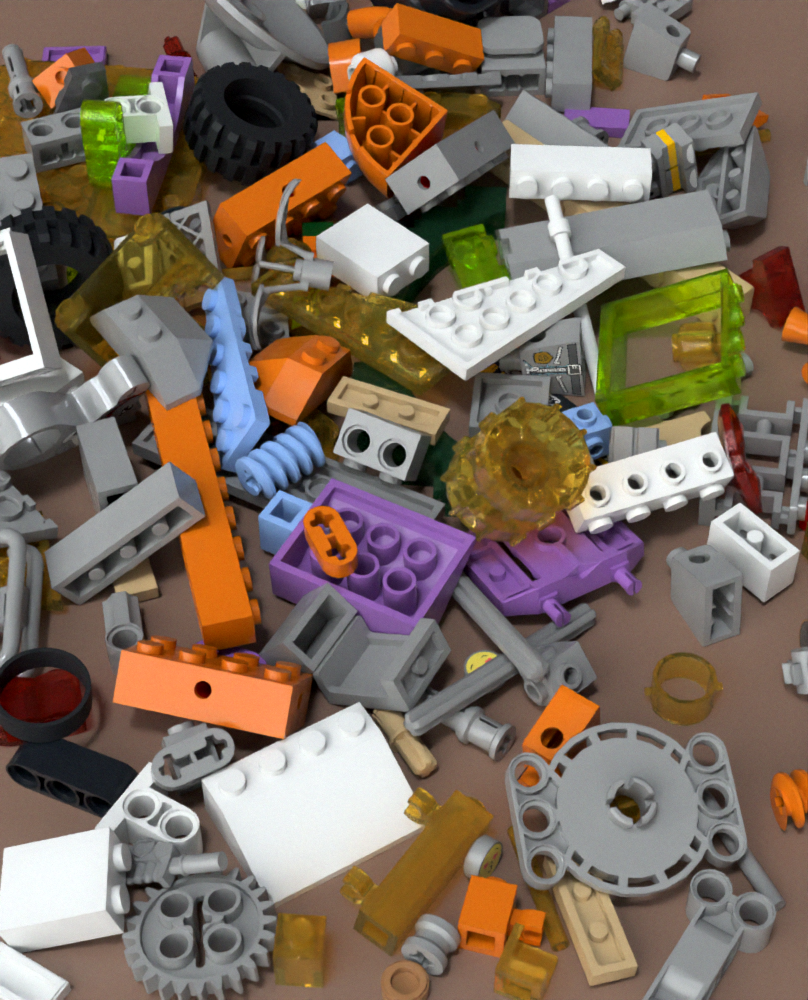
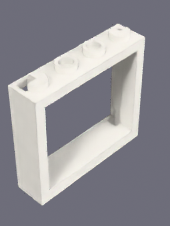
M10 227L0 231V256L8 254L33 354L0 365V388L63 368L28 234L13 232Z

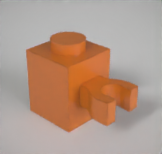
M471 875L458 921V932L461 936V942L457 948L503 959L509 936L515 937L526 944L540 947L544 933L543 925L546 912L534 909H516L518 885L507 883L498 877L489 876L484 878Z

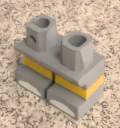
M677 122L641 140L642 148H651L652 181L649 200L656 196L659 199L669 197V193L683 188L687 193L699 188L697 166L695 165L694 141Z

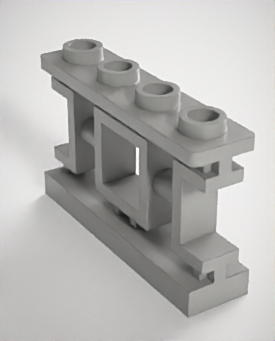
M719 387L711 433H717L734 473V477L728 483V485L733 486H727L725 499H718V496L702 501L700 496L698 525L710 526L711 521L716 516H720L738 503H742L750 511L772 513L771 528L779 529V524H787V534L795 535L796 520L805 521L807 497H801L800 491L808 492V468H803V463L808 464V440H806L808 436V398H803L802 407H795V401L788 400L786 414L749 410V396L741 395L740 401L733 400L734 389ZM738 417L734 443L728 442L731 418ZM793 423L800 424L797 450L789 449ZM741 453L780 457L779 467L769 468L740 464ZM785 478L793 479L790 507L782 506L783 492H776L784 491Z

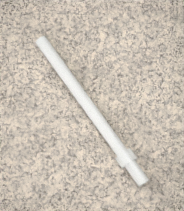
M557 195L548 196L544 201L550 223L547 225L550 239L556 243L560 260L573 257L574 254L569 239L572 236L569 221L563 216L559 197ZM585 303L574 310L573 313L575 318L581 317L585 359L594 394L596 397H601L609 393V388L587 304Z

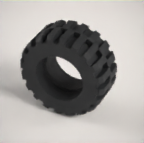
M228 62L221 65V67L217 65L207 70L198 79L184 116L183 133L189 149L194 150V157L200 163L204 162L209 171L214 174L217 172L223 175V179L232 182L235 180L241 182V185L249 187L309 152L318 128L317 115L308 95L302 93L300 86L294 81L290 82L285 79L284 74L278 71L276 73L269 71V67L263 65L258 67L252 66L250 62H241L239 65H235L234 62Z
M42 206V210L32 211L30 207L20 210L21 214L18 216L8 215L0 220V231L10 227L13 232L28 234L36 267L58 264L78 271L76 277L63 288L43 293L58 350L63 349L62 346L72 343L75 346L82 343L83 338L87 335L90 337L94 336L98 331L91 324L90 317L118 304L121 297L119 290L122 288L121 278L112 246L108 242L106 233L101 227L95 226L94 221L86 215L81 214L77 217L75 210L62 207L61 211H56L54 206ZM8 254L0 256V337L6 339L9 336L10 343L20 347L27 344L32 349Z

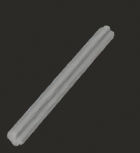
M581 603L568 611L571 614V619L566 625L562 623V627H558L552 621L525 639L534 649L548 643L567 642L594 625V618L597 616L594 609H590L587 603ZM504 653L499 654L405 713L404 727L413 736L422 735L519 673L518 668Z

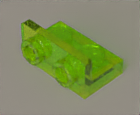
M483 224L442 235V245L460 289L505 276L509 279L505 265H499L497 261L498 250L495 239L492 235L487 236Z

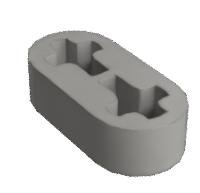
M209 728L163 748L155 755L152 761V780L163 790L175 791L227 767L233 758L235 750L232 737L223 729ZM212 739L215 745L223 743L225 746L220 754L221 760L215 761L212 755L197 760L195 755L205 750L207 746L206 740ZM165 758H171L173 763L181 762L187 758L190 761L189 765L180 769L179 779L173 780L170 775L162 776L159 772L164 768Z

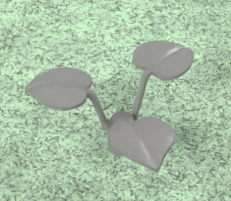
M295 178L289 182L282 194L276 216L275 242L276 246L280 247L281 245L303 257L304 260L296 258L295 266L268 262L265 251V236L260 237L255 255L256 264L253 267L251 277V293H256L251 307L248 339L253 350L262 351L257 336V323L261 309L270 294L296 290L308 292V287L329 291L334 261L314 258V252L299 248L290 243L287 238L285 223L289 197L301 179ZM270 269L294 273L293 281L300 282L264 287V284H261L262 280L271 273Z

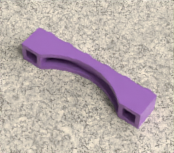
M159 55L152 73L151 83H163L173 123L174 151L195 87L192 57ZM156 142L136 143L128 156L119 158L111 179L116 213L151 215L173 153L159 154Z

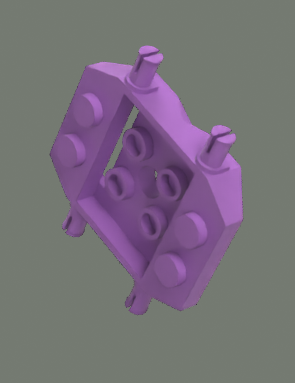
M545 486L532 495L533 498L523 507L502 509L482 518L472 511L471 515L467 513L463 518V524L470 529L468 534L476 537V543L463 571L504 616L546 613L555 622L556 626L562 627V623L566 625L571 619V614L561 605L611 582L619 583L626 593L631 596L634 595V592L637 594L642 588V582L631 573V570L644 556V542L621 520L614 522L610 529L601 533L590 534V531L587 530L576 534L560 492L555 493L550 489L548 490ZM501 539L510 549L511 554L517 557L531 571L532 577L536 580L531 581L495 541Z

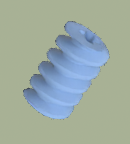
M299 421L297 426L293 425L287 428L285 433L274 436L272 441L263 443L260 449H254L249 452L247 457L244 456L236 460L235 469L240 483L249 494L256 497L261 492L263 496L271 499L276 495L275 487L281 491L286 490L289 485L288 480L293 483L300 481V472L309 475L313 472V465L322 467L326 460L321 443L315 432L306 423Z

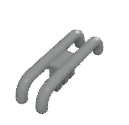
M0 528V545H9L7 550L9 558L7 586L0 587V633H3L0 667L11 657L18 654L21 631V652L38 648L44 569L43 557L36 547L26 544V540L20 532L11 528ZM26 562H27L26 587H25V586H24V581H25V567H26ZM36 668L17 675L6 685L2 693H10L23 687L31 679Z

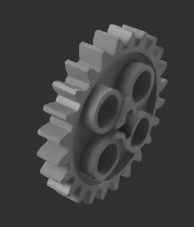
M236 867L227 876L223 875V871L211 872V874L196 873L186 877L179 874L178 880L174 881L170 888H162L158 891L147 887L145 892L148 902L134 901L133 907L136 916L125 918L128 932L122 934V939L126 948L124 954L128 967H131L136 982L143 981L148 994L158 989L161 1000H169L175 993L178 996V1000H189L191 996H197L198 1000H207L208 995L214 993L218 1000H225V989L230 987L239 994H242L244 990L241 980L247 978L257 982L259 980L257 966L270 967L269 952L278 949L276 934L280 933L273 900H269L265 886L257 888L253 875L242 880L239 868ZM199 901H203L202 912L206 923L202 927L205 965L199 968L200 954L197 943L200 941L197 904Z

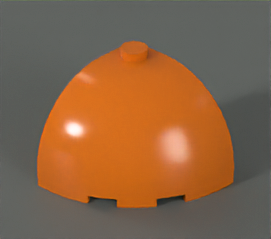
M364 57L351 75L347 86L344 103L345 135L355 163L367 180L387 198H392L394 192L385 178L442 141L448 110Z

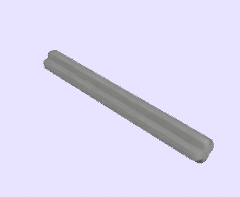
M462 572L452 593L453 598L527 679H532L535 683L543 681L544 675L549 673V664Z

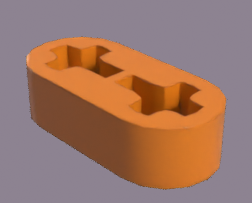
M317 506L310 509L303 519L304 534L322 570L327 575L335 578H343L353 574L358 567V549L340 514L329 506ZM323 524L324 527L329 528L330 534L325 535L322 528L316 525ZM336 548L340 556L346 558L339 560L337 556H332V549Z

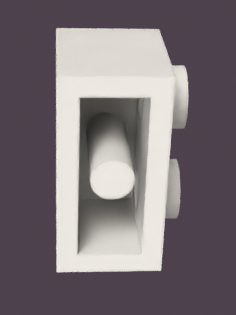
M738 503L711 521L707 545H711L743 574V586L761 601L766 602L793 583L800 550L742 503Z

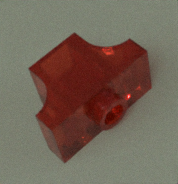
M778 246L753 259V268L738 275L754 287L751 309L760 311L768 320L770 327L781 328L785 326L786 320L795 306L806 312L788 246Z

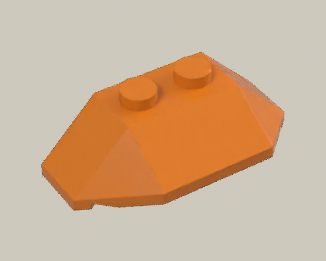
M319 335L276 339L248 362L249 365L257 368L259 377L253 383L256 390L263 392L268 415L291 426L297 425L299 421L301 422L332 394L343 376L350 378L353 372L351 350L341 346L332 337Z

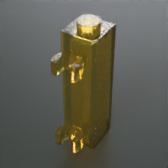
M420 787L416 789L407 801L409 806L404 810V814L413 822L425 825L426 827L379 886L373 883L372 879L356 866H353L342 880L344 885L339 890L340 894L352 903L362 906L359 909L353 929L391 957L413 930L419 917L427 912L462 867L472 844L477 838L487 833L494 817L479 800L470 796L467 797L457 789L443 806L437 804L434 797Z

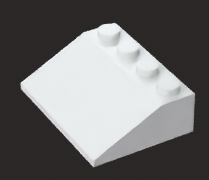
M360 702L201 779L205 810L247 876L253 875L255 877L257 888L266 887L268 898L273 900L275 908L429 828V822L385 737Z

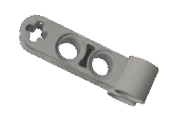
M704 869L697 872L692 877L685 907L686 916L690 924L642 1000H709L738 950L745 953H757L768 945L776 917V909L773 902L767 896L758 892H746L739 897L733 895L732 883L721 871ZM701 897H710L717 902H707ZM750 919L756 921L760 925L752 926L747 924L743 920Z

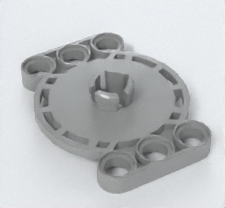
M610 722L590 727L570 738L554 755L549 765L541 756L535 753L524 752L511 760L505 772V786L521 874L524 881L530 887L537 890L553 888L563 878L567 869L576 879L597 891L619 897H644L666 891L684 880L703 857L716 867L726 868L737 862L747 849V836L727 749L724 742L712 733L701 732L695 734L683 748L674 739L654 728L635 723ZM625 733L624 738H611L603 741L600 740L598 735ZM637 735L650 738L663 745L664 748L660 749L651 743L637 740ZM586 740L587 748L580 751L573 760L566 756L574 746ZM699 744L710 747L715 754L714 765L703 766L699 764L693 757V747ZM672 752L679 758L678 762L670 756ZM523 764L534 767L539 775V783L532 787L521 785L515 778V768ZM557 766L562 773L561 777L554 771ZM707 788L719 790L725 798L724 809L716 811L708 808L702 799L703 791ZM615 796H628L638 804L640 819L637 823L633 824L632 818L623 815L617 807L610 808V803ZM530 809L541 811L546 816L547 828L542 832L528 830L523 822L524 812ZM726 833L734 840L735 852L733 855L723 856L714 849L712 844L714 834ZM692 844L697 849V851L692 849L690 845ZM537 855L550 857L556 865L555 875L548 879L538 877L531 867L532 858ZM678 860L689 862L681 872L670 879L667 878L665 872L670 870ZM587 872H590L601 879L614 882V884L603 882ZM648 880L654 883V885L646 887H628V883H641Z

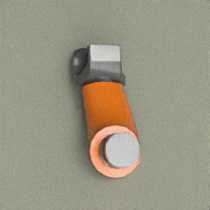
M346 1L329 3L328 12L325 15L327 21H322L321 23L327 44L356 38L374 39L375 47L384 49L381 22L392 8L371 6L350 10Z

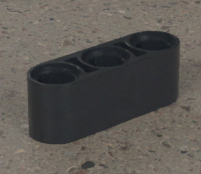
M65 739L45 743L23 741L6 765L8 775L19 785L100 818L107 814L139 775L135 769L122 761Z

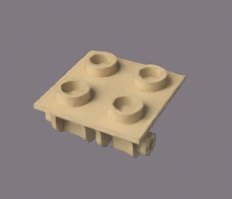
M281 62L277 66L276 72L284 74L285 79L288 81H294L300 86V91L308 95L311 105L314 106L317 114L340 121L337 94H334L332 79L325 74H315L303 70L295 64Z

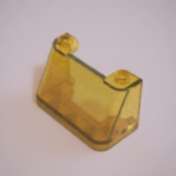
M157 212L145 214L136 221L134 229L82 286L70 298L60 303L55 312V325L100 367H103L119 355L91 324V316L136 295L173 297L177 301L185 292L192 298L197 293L193 288L205 284L213 290L225 276L168 218Z

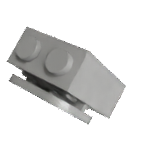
M501 16L481 19L476 28L481 29L484 61L477 68L478 75L491 71H500L502 83L500 85L480 88L481 97L519 96L523 90L531 95H544L546 64L543 53L544 38L541 22L532 16Z

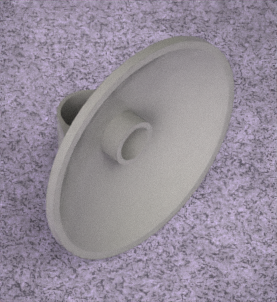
M204 0L205 5L196 45V54L205 72L217 65L221 67V65L228 62H234L235 65H239L241 62H250L252 66L258 67L263 65L269 67L268 70L272 72L282 60L299 63L318 70L326 69L329 66L328 44L325 36L294 0Z

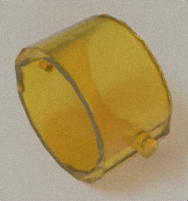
M677 652L669 654L658 661L653 670L651 687H644V694L650 697L653 711L662 720L674 725L690 726L700 723L709 716L714 706L716 691H722L723 685L722 682H718L714 667L706 659L693 653ZM673 678H686L698 683L705 690L706 694L694 700H680L670 696L662 689L660 684Z

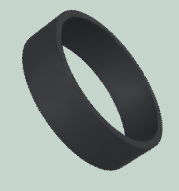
M47 647L29 649L11 657L0 667V696L6 685L17 675L40 667H54L68 671L76 676L86 689L82 701L71 713L61 719L47 723H30L16 719L7 713L0 704V725L12 736L28 742H52L72 734L88 718L93 701L89 672L80 659L64 650Z

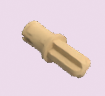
M373 710L374 714H372V717L387 735L390 749L393 752L400 753L415 775L424 778L436 769L437 761L420 736H413L404 727L405 717L402 711Z

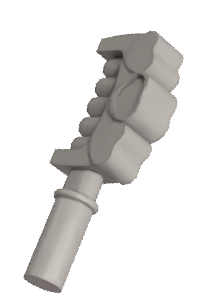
M153 839L139 840L133 846L128 845L132 866L131 870L126 872V885L142 884L143 882L152 883L154 881L159 882L163 888H170L175 876L179 874L186 877L190 874L226 870L228 865L227 855L223 851L193 855L185 853L181 855L171 842L165 843L160 841L156 843Z

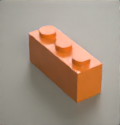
M396 3L381 22L383 48L391 56L454 75L474 72L484 61L481 29L399 3Z

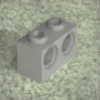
M87 106L21 122L25 150L27 153H32L36 173L102 157L99 131Z
M349 408L333 453L345 457L343 464L363 472L366 471L367 466L380 471L378 478L401 486L402 481H416L432 436L362 409ZM366 431L370 437V444L367 450L362 452L357 446V438L361 432ZM398 445H402L406 451V459L400 466H397L392 459L393 450Z

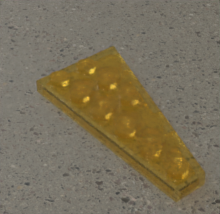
M271 269L251 283V295L255 297L260 284H264V287L300 282L293 281L294 273ZM340 283L336 288L329 286V291L308 287V292L296 290L272 293L265 302L317 335L336 339L341 346L351 350L352 356L419 396H422L451 372L450 369L386 323L387 311L400 308L402 312L418 308L416 304L370 292L368 297L352 292L351 286Z

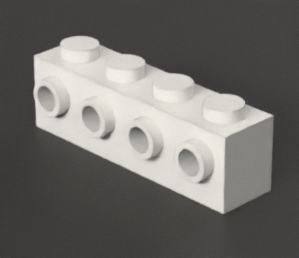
M511 144L509 198L526 200L545 199L548 196L557 195L559 201L589 200L593 202L620 201L627 203L649 201L652 181L651 148Z
M713 432L567 475L559 488V492L575 533L589 530L590 534H597L610 529L614 522L627 519L628 523H634L650 516V511L664 508L666 512L674 511L685 506L688 500L700 496L702 501L716 498L725 492L724 488L734 477V473L717 433Z

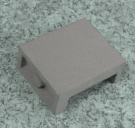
M355 615L312 674L329 704L352 706L360 702L365 708L408 712L414 708L451 652V649L435 619L421 618L410 635L371 632L362 616Z

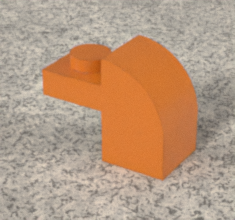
M360 38L328 43L329 65L334 94L338 95L347 92L349 83L348 66L356 54L363 52Z

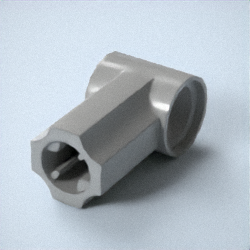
M126 591L111 593V596L102 602L106 632L105 643L110 668L116 676L121 650L137 645L139 640H145L138 596H132Z

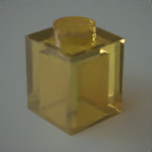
M278 913L273 950L275 985L324 987L328 951L327 916Z

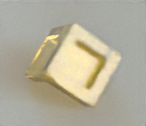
M516 922L495 968L493 992L512 1000H543L557 967L558 957L524 944L525 925Z

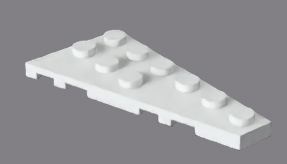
M600 249L559 260L558 266L540 271L538 267L525 270L524 276L509 281L508 277L505 276L454 291L452 298L434 303L431 298L418 302V308L405 312H402L400 308L387 311L386 323L464 381H467L624 279L626 267Z

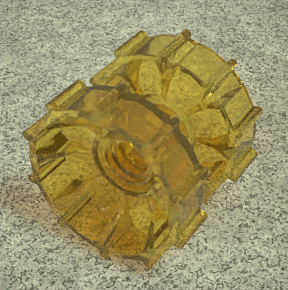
M520 397L498 415L494 412L488 414L478 424V427L481 429L479 433L471 439L468 436H464L452 447L456 453L449 463L448 471L440 477V480L446 482L447 496L452 507L449 515L451 517L456 515L467 528L477 534L476 541L479 542L484 538L493 541H508L510 546L514 547L526 539L527 535L535 529L542 531L554 523L556 515L562 510L571 511L585 501L581 494L588 483L589 474L596 470L597 467L590 462L589 449L584 439V435L587 434L586 429L579 430L570 418L559 411L560 405L558 403L547 406L541 403L525 402V398ZM512 467L519 470L522 480L514 475Z

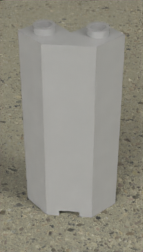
M708 189L564 217L569 221L572 236L569 239L574 256L600 249L626 267L625 276L622 280L728 260L726 252L731 249L729 234L727 230H722L715 199L713 196H710ZM550 220L495 230L501 265H505L509 281L523 277L525 270L538 267L540 271H544L558 266L560 259L556 243L551 241L547 227Z

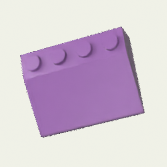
M331 478L309 510L317 506H329L340 514L357 545L358 567L353 574L347 577L335 578L327 575L322 570L306 541L303 516L269 563L273 594L297 604L303 595L328 582L357 610L355 615L362 616L371 632L410 635L421 618L435 619L437 624H439L474 548L476 537ZM323 524L316 525L322 528L325 535L330 534L329 528L324 527ZM336 548L332 549V556H337L339 560L346 558L341 557Z

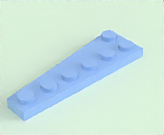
M219 276L212 289L208 288L202 300V309L206 313L205 332L213 341L209 365H211L212 374L210 391L214 394L215 404L213 421L217 424L218 434L216 448L220 454L221 469L236 472V460L248 456L270 425V419L263 392L256 390L253 383L256 382L259 376L257 368L248 363L252 349L249 343L243 342L246 326L241 315V306L234 280Z

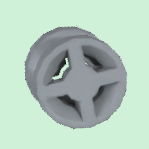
M422 914L415 924V935L405 940L401 947V953L406 960L420 964L427 974L440 975L448 964V953L454 952L461 942V936L454 926L436 915Z

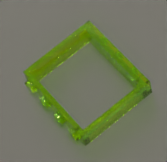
M728 268L601 304L595 402L602 415L609 417L612 426H620L741 393V377L746 375L741 351H745L746 346L742 331L740 330V327L745 326L744 314L740 303L744 302L745 299L741 284H734ZM721 308V362L625 388L628 334Z

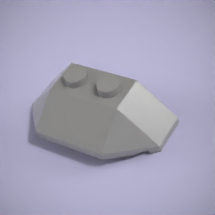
M755 125L751 127L744 144L735 147H720L710 158L698 177L699 188L696 191L708 189L710 196L714 197L722 229L735 230L746 225H754L766 219L770 172Z
M136 295L90 317L91 324L119 356L125 354H132L151 384L148 390L166 411L201 395L203 380L213 348V341L173 297Z

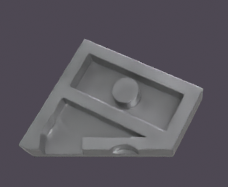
M103 61L68 69L64 79V87L59 91L55 100L56 110L54 114L87 106L96 126L100 125V104L103 100L109 98L106 69Z

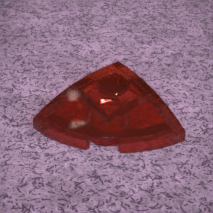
M729 403L722 404L718 413V436L734 473L731 481L746 506L754 514L762 513L761 483L746 459L744 426Z

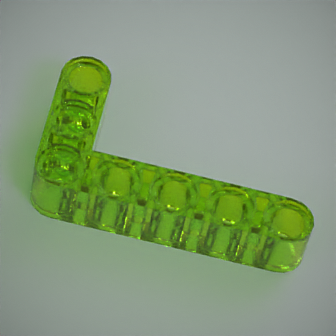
M121 74L112 97L148 95L152 76ZM83 99L80 109V126L89 184L91 188L113 189L111 179L119 158L128 156L136 143L127 144L121 102Z

